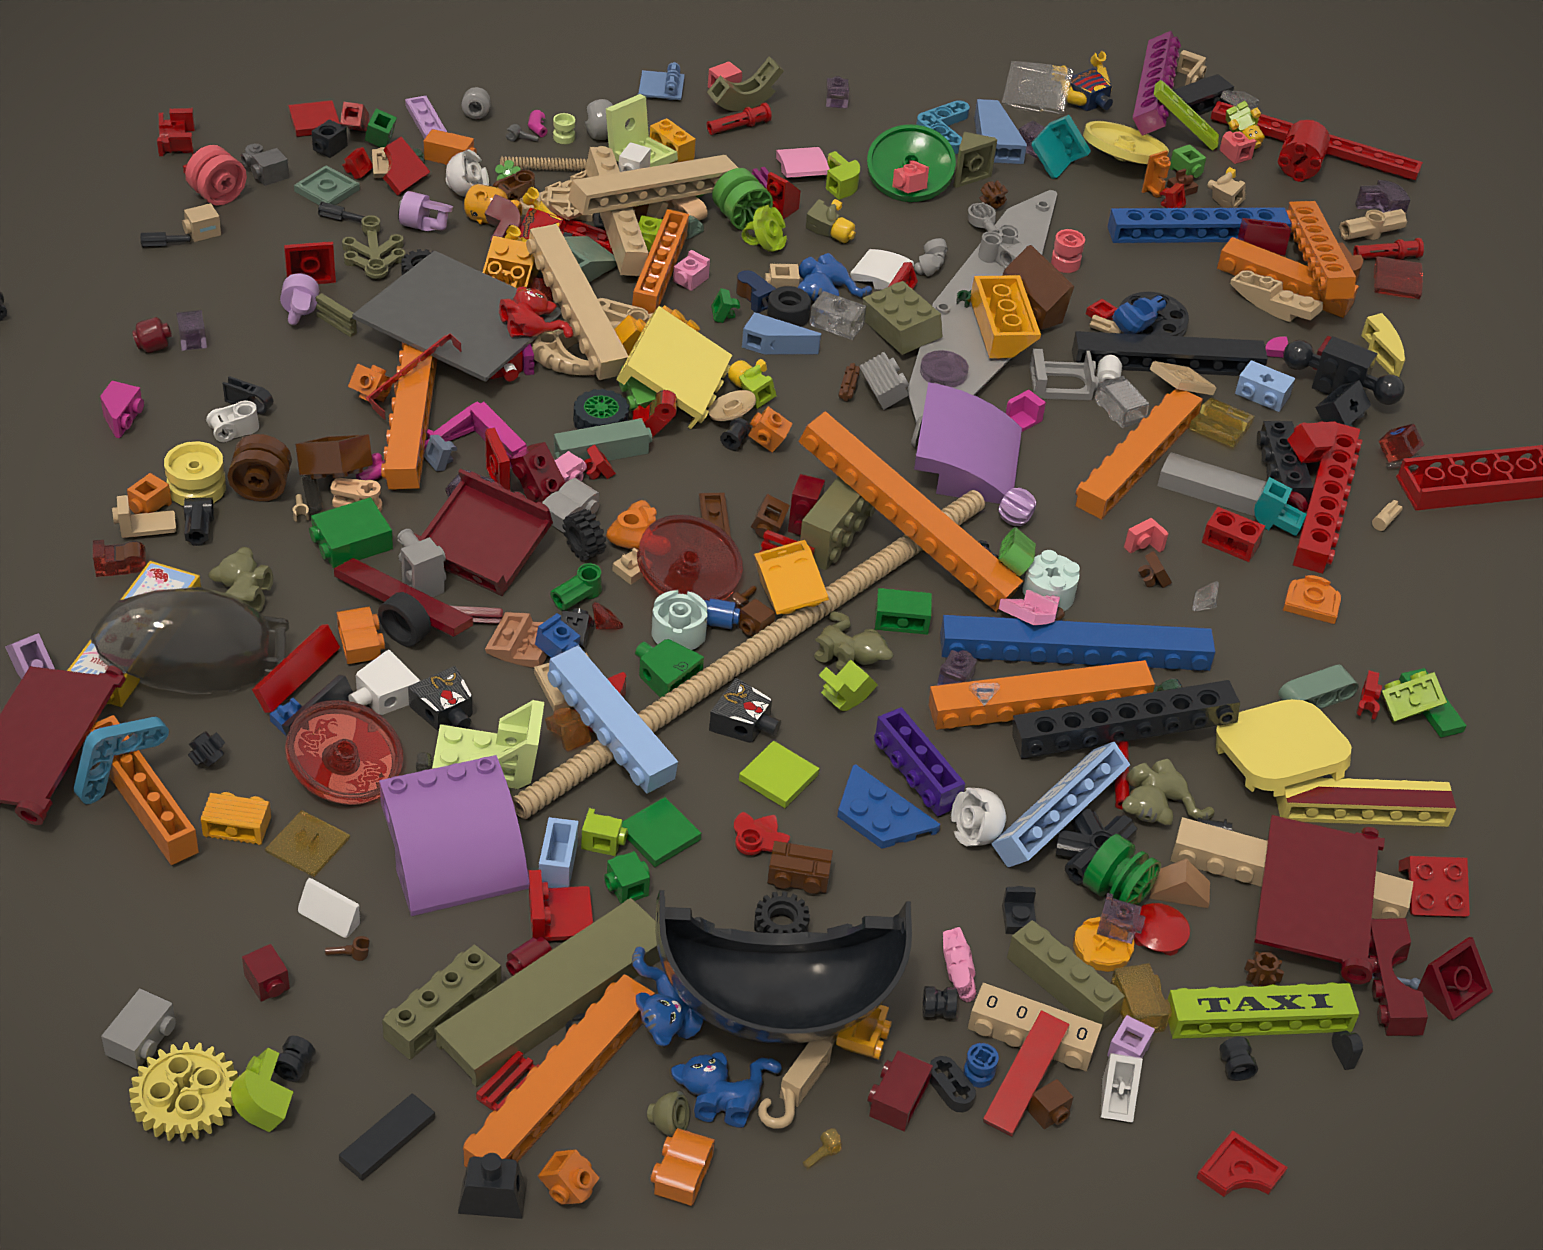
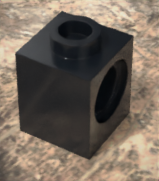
M329 119L312 130L313 150L329 158L336 155L348 146L347 127Z

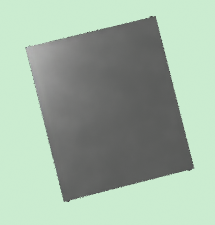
M433 251L352 314L353 319L422 352L426 351L443 336L451 333L461 343L462 352L453 345L450 339L443 346H439L431 356L485 382L538 337H511L507 329L508 322L501 321L499 315L500 300H513L517 288L437 251ZM556 307L549 315L543 314L540 317L545 322L556 321L562 317L561 308Z

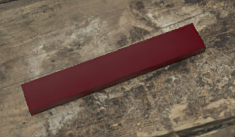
M352 558L334 568V577L384 602L397 592H404L413 596L425 608L430 617L431 626L453 637L473 626V617L359 560Z

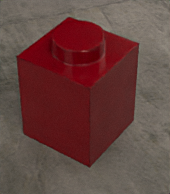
M271 944L242 956L244 976L261 1002L271 997H277L290 989L288 970Z

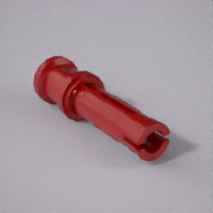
M764 102L758 107H746L741 113L707 121L706 126L708 133L713 135L743 125L752 127L755 123L761 121L769 122L772 119L769 105Z
M1415 238L1413 241L1398 239L1394 243L1355 245L1353 255H1361L1363 259L1394 256L1396 259H1404V257L1410 256L1421 258L1424 253V244L1421 238Z

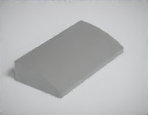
M1171 452L1161 470L1157 486L1255 516L1254 507L1266 481Z

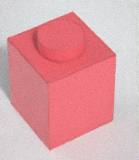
M726 62L709 69L708 88L715 83L720 75L733 83H740L742 81V71L731 62Z

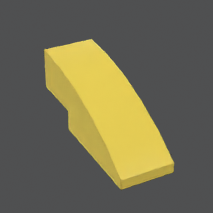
M1383 313L1367 317L1361 336L1370 344L1368 350L1378 353L1376 361L1389 374L1400 377L1405 355L1397 331Z

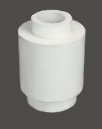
M1106 355L1098 363V385L1103 389H1114L1120 384L1122 363L1116 356Z

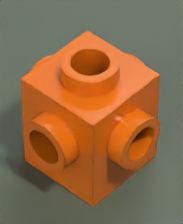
M357 364L348 387L361 392L359 397L366 400L368 395L389 380L390 377L385 375L387 370L372 365L371 368ZM392 386L385 391L383 390L375 399L384 402Z
M767 407L762 414L757 412L751 420L750 425L753 427L748 436L773 453L785 439L793 423L770 407Z
M576 1149L556 1151L538 1175L539 1179L549 1189L550 1196L561 1205L579 1204L586 1201L593 1192L592 1188L599 1180V1176L592 1169L591 1163L581 1156Z

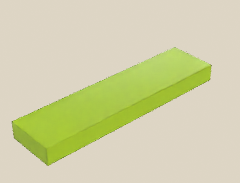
M1161 80L1155 84L1154 96L1212 151L1217 148L1219 134Z

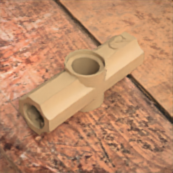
M1402 209L1385 213L1379 210H1369L1366 212L1365 217L1341 222L1339 227L1341 237L1344 240L1359 237L1371 240L1378 239L1383 232L1406 227V213Z

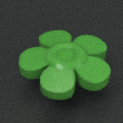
M506 160L504 166L499 164L495 168L496 173L499 174L497 180L521 170L518 166L514 167V162L511 160Z

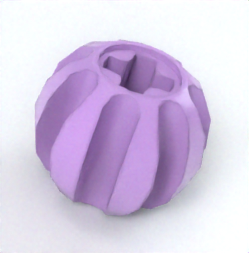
M1012 488L1003 497L999 505V514L1006 523L1013 526H1023L1034 513L1036 500L1027 490Z

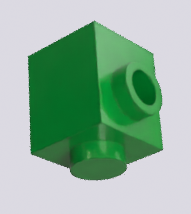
M635 851L625 855H618L607 861V874H604V881L608 890L614 891L620 904L630 898L636 901L649 896V868L645 861H640Z

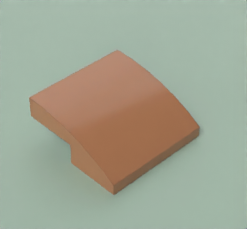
M505 612L485 648L486 653L503 661L534 668L535 666L543 665L547 654L535 645L538 626L544 622H533L530 613Z

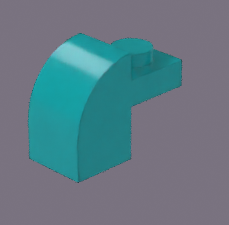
M1270 477L1263 486L1255 504V517L1260 524L1265 525V529L1268 531L1274 524L1296 536L1301 529L1306 513L1286 504L1292 488Z

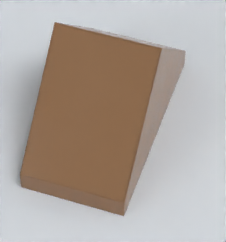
M1186 858L1160 869L1159 875L1150 890L1149 899L1208 908L1210 881Z

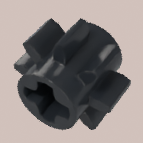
M204 731L189 743L193 750L190 751L188 756L196 766L203 762L208 767L225 754L221 750L225 741L217 732L210 736L207 731Z

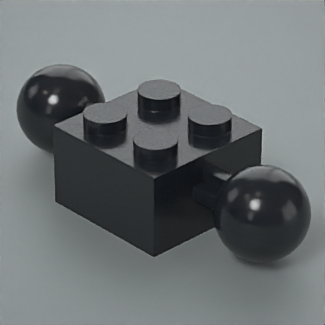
M1331 337L1321 356L1314 353L1310 343L1300 339L1291 341L1284 349V361L1291 369L1303 370L1308 366L1317 369L1312 389L1330 395L1340 385L1357 380L1360 381L1364 391H1366V388L1372 390L1377 401L1385 405H1393L1399 402L1405 392L1404 383L1398 376L1385 374L1377 378L1371 375L1378 353L1337 337Z

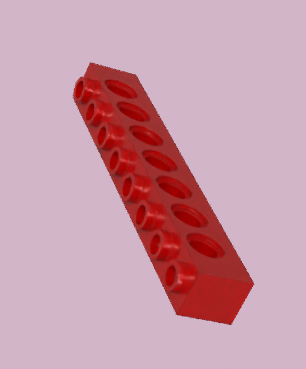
M1337 423L1338 428L1334 446L1320 460L1313 486L1314 489L1293 561V566L1322 574L1326 564L1331 565L1335 550L1331 548L1336 547L1339 534L1335 533V531L1339 532L1342 525L1343 517H1339V515L1343 516L1346 509L1347 501H1343V499H1348L1351 489L1350 485L1355 470L1352 469L1356 467L1359 457L1357 454H1359L1362 440L1358 439L1359 428Z

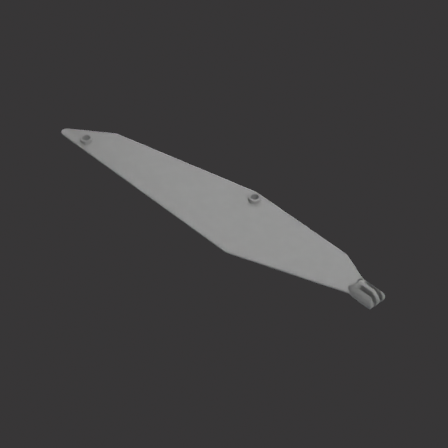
M1048 190L1008 208L997 221L995 227L998 230L1004 224L1017 227L1019 230L1018 239L1027 246L1032 245L1042 255L1057 192ZM980 244L932 305L941 313L943 337L920 347L907 389L916 421L911 440L913 447H916L920 435L928 382L945 385L975 395L1011 359L989 358L971 301L968 308L964 307L965 301L956 303L959 291H970L972 289L974 276L1003 275L1005 268L998 262L988 263L979 258Z

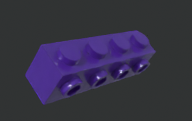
M902 707L878 716L874 735L878 748L883 749L890 758L892 765L901 771L906 777L909 786L915 788L922 797L924 804L930 807L937 816L951 811L956 796L960 792H964L965 782Z

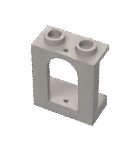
M1033 349L1029 368L1034 394L1041 399L1092 400L1093 392L1098 390L1099 379L1098 376H1095L1096 363L1092 361L1090 351H1086L1084 363L1044 361L1043 349ZM1047 375L1077 377L1084 381L1085 386L1081 389L1046 388Z

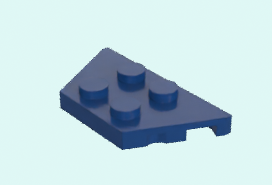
M855 764L852 767L838 809L837 817L881 849L894 846L898 842L913 841L916 839V835L930 832L931 835H935L939 832L940 823Z

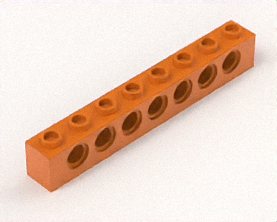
M1316 201L1289 202L1286 212L1291 222V233L1294 236V242L1298 244L1299 251L1303 254L1304 261L1308 264V270L1313 273V280L1318 283V290L1322 291L1325 299L1354 298L1356 276Z

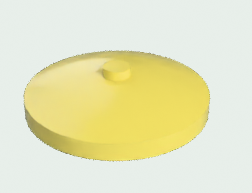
M1092 121L1086 124L1083 132L1084 138L1090 144L1120 161L1148 164L1150 155L1165 150L1169 152L1166 145L1149 134L1142 136L1139 130L1117 123Z

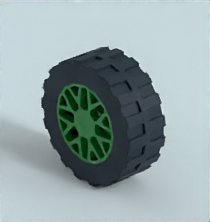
M593 389L589 392L586 391L579 395L574 402L573 422L577 430L629 420V404H627V400L621 394H617L612 390Z

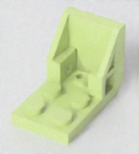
M532 700L500 718L498 733L440 724L432 769L497 755L509 788L519 789L530 784L538 749L544 702Z

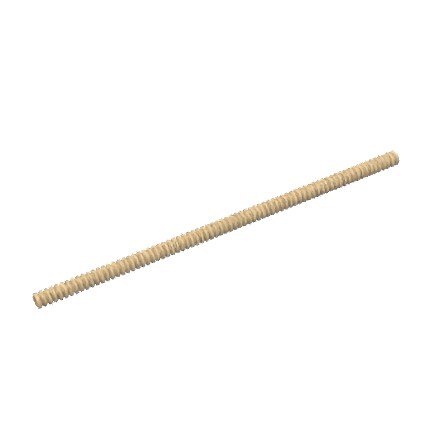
M970 490L941 511L956 524L961 525L979 511H982L985 507V501L978 491ZM903 535L897 541H894L891 545L870 557L869 560L861 563L858 567H855L852 571H849L846 575L825 587L829 600L815 607L806 606L796 609L793 613L785 614L782 618H779L776 622H773L770 626H767L764 630H761L758 634H755L752 638H749L746 642L725 654L721 659H718L715 663L703 669V671L698 672L697 675L692 676L690 680L685 681L684 684L667 693L665 697H661L645 710L640 711L638 715L653 733L656 732L658 728H662L665 724L674 720L677 715H681L684 711L699 703L703 698H706L709 694L724 686L728 681H731L734 677H737L740 673L761 661L777 648L786 644L788 640H792L794 636L805 631L806 628H809L812 624H815L818 620H821L824 616L845 604L858 593H861L864 589H867L892 570L901 566L914 555L923 551V549L907 535ZM599 740L595 741L593 745L583 749L580 754H576L573 758L567 760L566 763L555 768L553 772H549L546 777L540 778L532 786H528L525 791L522 790L518 795L513 796L512 801L516 814L523 819H528L531 814L534 815L538 810L544 808L545 805L550 804L552 800L554 801L558 796H562L565 791H569L572 787L578 785L579 782L584 781L586 777L588 778L592 773H596L599 768L609 764L612 759H615L613 753L606 745H602Z

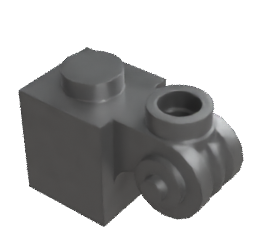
M250 144L246 147L245 153L240 155L244 167L249 166L254 178H258L264 186L289 178L288 159L278 148L263 152L262 145Z

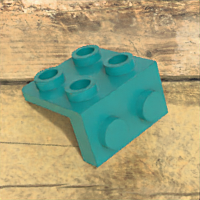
M1070 115L1050 122L1032 142L1035 154L1039 157L1046 172L1052 179L1057 178L1072 161L1085 157L1091 152Z

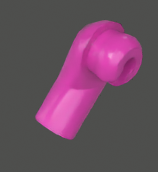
M534 110L530 113L528 127L538 136L544 137L548 132L547 128L541 124L544 122L542 118H545V114L540 110Z
M380 453L372 454L373 465L368 466V469L362 473H357V480H376L382 476L381 464L385 463V460H382Z

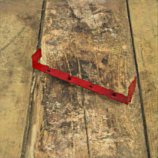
M451 333L443 336L366 397V400L372 405V409L386 420L385 411L373 400L383 390H387L396 383L401 376H405L410 370L415 368L420 361H424L429 355L434 353L439 346H443L451 339L453 345L462 352L461 343Z

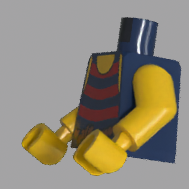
M1101 51L1098 57L1094 53L1091 57L1090 62L1093 66L1097 67V70L1091 68L1068 78H1065L1069 72L1064 65L1053 72V79L1061 83V98L1085 111L1098 107L1108 110L1112 106L1113 100L1110 98L1112 86L1106 67L1103 68L1102 64L1106 60L1105 52Z

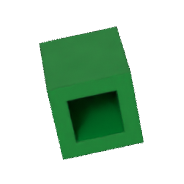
M376 108L368 123L365 141L381 148L386 147L394 133L397 117Z

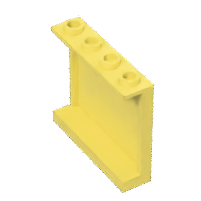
M659 306L647 321L616 380L625 385L632 376L656 393L661 390L674 392L677 396L676 406L693 416L688 428L692 429L697 421L702 423L708 415L709 411L706 407L709 408L714 402L716 395L713 393H717L724 381L721 377L724 378L731 367L728 363L732 355Z

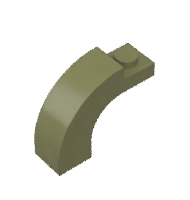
M769 56L757 72L748 80L733 83L720 75L707 93L716 104L730 111H742L746 107L754 108L764 103L776 92L772 85L778 80L784 70Z

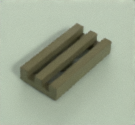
M322 293L315 297L318 302L316 309L319 310L317 312L319 318L349 337L357 334V323L352 318L353 312Z

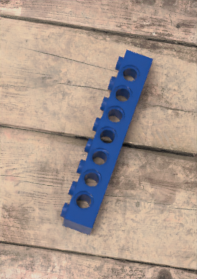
M1111 208L1107 227L1113 243L1228 242L1232 237L1238 239L1242 218L1286 223L1289 227H1291V222L1285 208Z

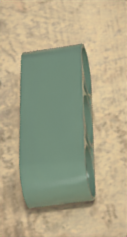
M1339 664L1287 682L1280 688L1278 695L1282 701L1291 699L1303 700L1322 709L1351 698L1359 689V685L1347 670Z

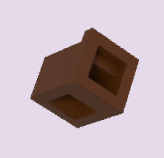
M766 494L758 507L751 528L755 529L756 534L764 538V532L767 530L778 533L790 505Z

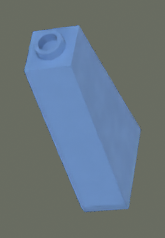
M977 99L974 116L976 133L997 139L994 163L1024 164L1027 144L998 100Z

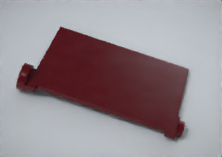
M30 666L0 713V803L17 805L15 813L22 820L33 825L43 824L47 817V812L52 805L50 797L114 690L121 688L126 680L124 673L119 668L108 666L105 673L97 675Z
M1271 815L1254 943L1342 963L1341 975L1344 980L1353 984L1369 982L1372 979L1374 959L1368 958L1377 855L1378 850L1383 851L1385 838H1380L1379 831L1373 827H1365L1361 830V833L1356 832L1353 834Z

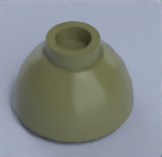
M681 1091L666 1093L656 1103L649 1105L647 1110L648 1121L655 1123L657 1129L663 1134L673 1137L677 1128L686 1130L688 1126L689 1104Z

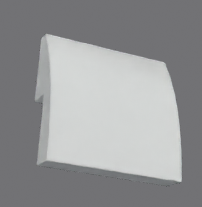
M869 249L851 271L850 275L854 281H873L875 289H885L889 286L904 262H911L913 266L914 262L893 252Z

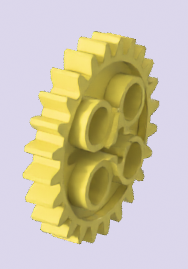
M188 1042L184 1043L182 1050H177L176 1046L172 1044L170 1048L171 1053L166 1054L163 1050L159 1049V1058L157 1060L151 1057L146 1058L148 1068L144 1066L137 1068L139 1077H132L133 1088L129 1089L132 1112H135L137 1122H143L145 1131L153 1128L155 1137L160 1136L165 1131L168 1141H171L175 1134H180L181 1141H185L187 1133H192L196 1139H199V1130L204 1129L207 1133L211 1134V1124L215 1123L223 1126L222 1115L232 1116L231 1106H234L231 1097V1086L238 1078V1073L234 1071L232 1061L226 1062L225 1053L222 1052L215 1055L213 1046L204 1052L202 1043H198L194 1050L189 1048Z

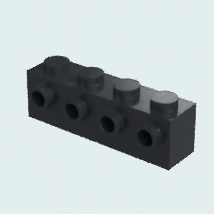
M1263 421L1261 431L1257 432V445L1261 446L1262 461L1267 466V478L1270 477L1292 488L1291 492L1301 494L1309 505L1314 487L1306 463H1301L1287 440L1294 432L1293 421Z

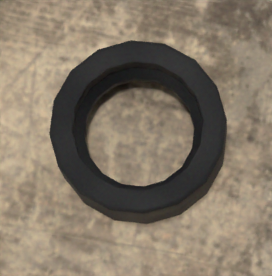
M397 592L379 606L378 617L384 631L400 645L405 647L414 646L431 630L430 617L425 608L417 599L407 593Z

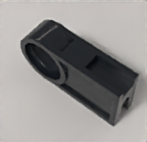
M231 376L228 377V383H222L225 402L234 405L240 401H251L256 405L257 414H264L273 405L272 395L263 387ZM256 397H258V398L263 402V404L260 403V402L256 399Z

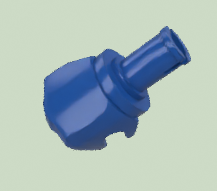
M1159 295L1151 300L1140 298L1133 305L1126 302L1114 312L1112 318L1123 333L1137 334L1155 322L1157 312L1165 308L1166 302L1162 300L1158 303L1157 301L1163 298Z

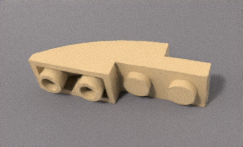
M1243 270L1231 279L1230 284L1243 297L1258 308L1279 319L1291 322L1298 316L1311 320L1323 310V302L1314 300L1312 297L1294 294L1292 291H1284L1283 282L1272 277L1254 274L1252 271Z

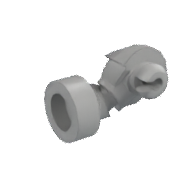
M933 239L924 245L925 254L919 256L920 262L914 266L917 274L922 275L925 273L927 277L931 276L944 264V256L948 252L944 239Z

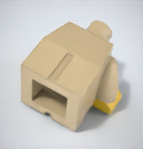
M1231 167L1226 170L1224 176L1220 177L1217 181L1210 180L1207 185L1208 188L1212 189V198L1223 208H1237L1245 200V182L1233 180L1236 177V170Z

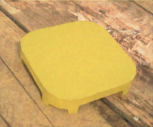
M1283 700L1239 712L1237 723L1219 725L1216 729L1215 748L1218 754H1227L1246 777L1245 786L1252 792L1256 787L1261 790L1274 791V797L1284 796L1285 786L1328 774L1337 781L1344 777L1345 771L1350 766L1352 746L1348 739L1318 707L1303 700Z

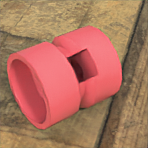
M1072 229L1057 232L1051 264L1058 271L1072 273L1080 268L1085 245L1083 234Z

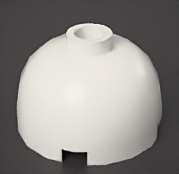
M468 149L456 154L451 158L446 168L447 185L455 193L463 197L466 196L467 191L473 185L483 184L489 186L486 168H481L478 162L482 160L474 151Z
M965 788L967 789L965 792H960L956 796L952 807L951 820L957 823L959 832L954 831L955 837L965 846L990 844L1001 835L1006 823V812L1003 803L996 794L989 790Z

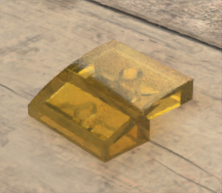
M1209 398L1202 405L1200 413L1191 420L1189 429L1234 448L1252 424L1255 416L1216 399Z

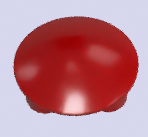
M1161 903L1146 904L1139 907L1131 917L1130 928L1134 943L1138 946H1145L1151 950L1163 952L1171 956L1177 954L1179 949L1189 939L1190 926L1187 919L1181 912L1169 905Z

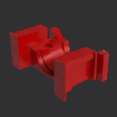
M170 108L169 120H164L163 113H159V137L157 138L159 156H164V153L169 151L170 153L171 151H183V153H192L193 155L192 132H188L195 131L193 108Z

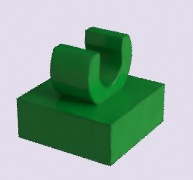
M720 288L711 305L714 321L723 323L726 317L735 318V311L731 308L740 309L739 300L731 298L729 290Z

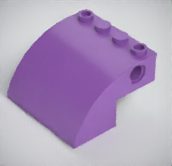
M497 755L379 780L381 806L395 846L396 871L411 916L529 889L527 864L520 828L511 794Z

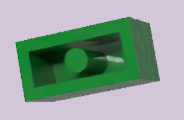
M878 588L874 630L928 635L931 620L932 593Z

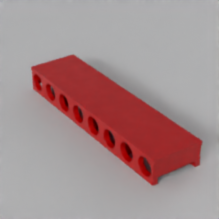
M1543 445L1405 458L1402 461L1396 478L1415 511L1543 498ZM1527 453H1530V454H1531V456H1530L1529 459H1528V458H1520V457H1521L1522 455H1524V454H1527ZM1502 456H1509L1507 461L1500 459ZM1480 458H1486L1484 463L1475 462ZM1458 460L1464 461L1462 465H1457L1455 462ZM1433 463H1441L1439 468L1430 467ZM1418 465V468L1411 473L1408 467Z

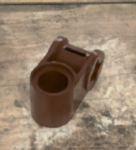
M520 170L515 174L497 180L492 187L503 190L508 200H518L520 202V198L527 193L530 187L535 188V174L530 170Z

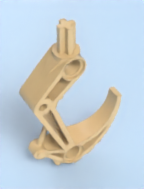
M605 298L598 299L614 329L628 315L636 320L640 318L647 323L653 314H648L645 309ZM558 329L552 332H544L531 342L534 360L540 362L542 366L564 374L596 375L594 371H591L588 360L575 357L566 350L578 343V340L573 336L572 338H566L563 330Z

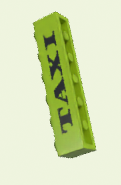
M1333 982L1318 985L1209 987L1207 989L1180 988L1170 990L1165 1006L1172 1039L1333 1033L1345 1030L1352 1032L1359 1016L1350 983L1337 984Z

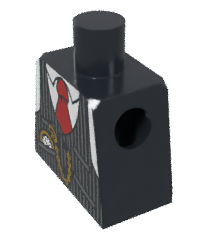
M456 666L408 686L410 708L436 730H439L440 724L466 729L470 727L472 721L469 717L473 714L472 695Z
M735 678L710 711L709 731L751 743L754 742L761 731L775 736L781 726V720L771 716L772 700L740 679Z

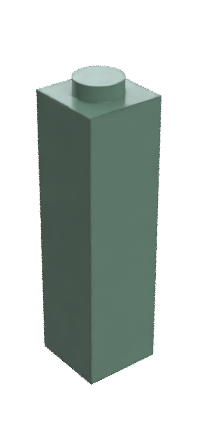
M642 418L554 434V455L558 459L569 451L584 461L591 458L587 449L594 444L606 456L608 461L648 454L649 443L652 442V434L650 428H646Z

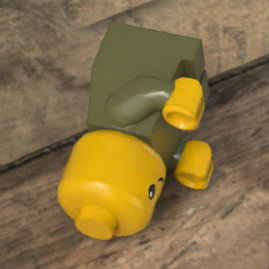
M819 199L807 213L806 228L816 234L833 237L842 243L852 240L856 234L855 224L836 213V210L839 211L842 208V202L836 199L833 200L830 207L824 205V201Z

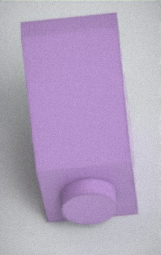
M39 633L5 646L21 679L30 666L55 669Z

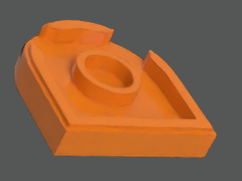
M1307 575L1303 579L1293 580L1290 583L1283 611L1335 624L1341 595L1338 590L1336 591L1330 585V581L1319 576Z

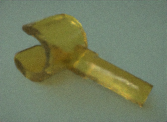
M829 1129L821 1135L820 1140L824 1146L820 1147L819 1150L803 1162L807 1169L827 1154L835 1155L840 1152L842 1146L841 1138L836 1129Z

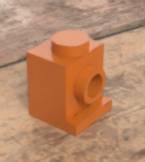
M151 473L127 489L129 507L135 514H140L141 512L143 514L153 513L164 505L170 506L172 504L169 484Z

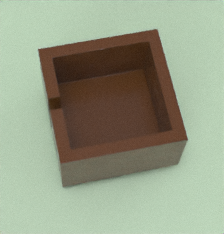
M369 434L326 436L295 444L299 474L310 475L311 479L325 478L327 475H332V478L347 477L348 474L362 473L364 467L373 465Z

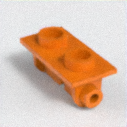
M1167 150L1149 156L1142 193L1151 191L1154 197H1161L1159 192L1165 188L1166 181L1164 179L1167 178L1171 165L1169 157H1167Z

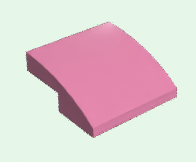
M819 147L776 150V159L781 163V172L787 178L827 175L829 166Z

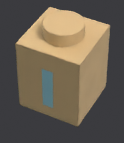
M211 203L184 210L185 220H182L183 229L186 234H190L194 242L221 235L220 218Z

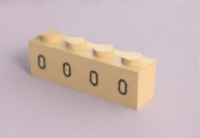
M986 983L982 984L971 1011L968 1025L969 1030L975 1031L982 1036H989L1003 1041L1010 1046L1021 1048L1042 1010L1070 1024L1053 1060L1064 1063L1071 1068L1087 1071L1102 1024Z

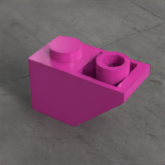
M111 381L100 396L103 416L114 436L121 438L124 432L131 427L135 417L142 412L144 400L141 397L140 387Z

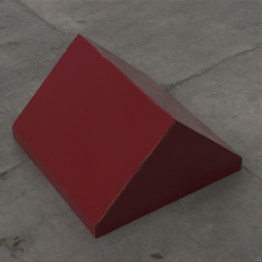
M1473 937L1466 938L1429 963L1417 989L1423 992V996L1449 1020H1454L1493 992Z

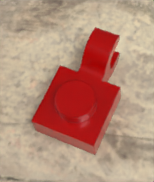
M1368 671L1362 688L1357 715L1361 716L1362 711L1367 709L1372 712V719L1375 720L1380 710V705L1377 701L1382 690V685L1378 684L1380 673Z

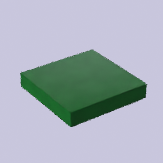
M666 797L622 821V827L628 828L626 839L654 867L701 840L702 833Z

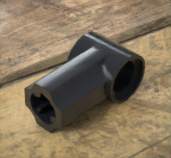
M212 497L184 499V517L186 521L184 536L185 541L190 542L193 546L203 545L205 541L209 540L210 521L214 519Z

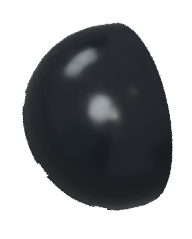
M660 890L656 899L655 932L657 949L663 970L670 984L689 1008L701 1018L729 1034L748 1040L774 1044H798L824 1039L843 1032L868 1017L886 1000L899 982L909 960L912 944L911 901H906L900 912L894 917L864 916L860 925L852 926V924L847 923L828 928L827 933H759L731 928H715L714 923L702 917L693 918L691 908L665 907V890Z

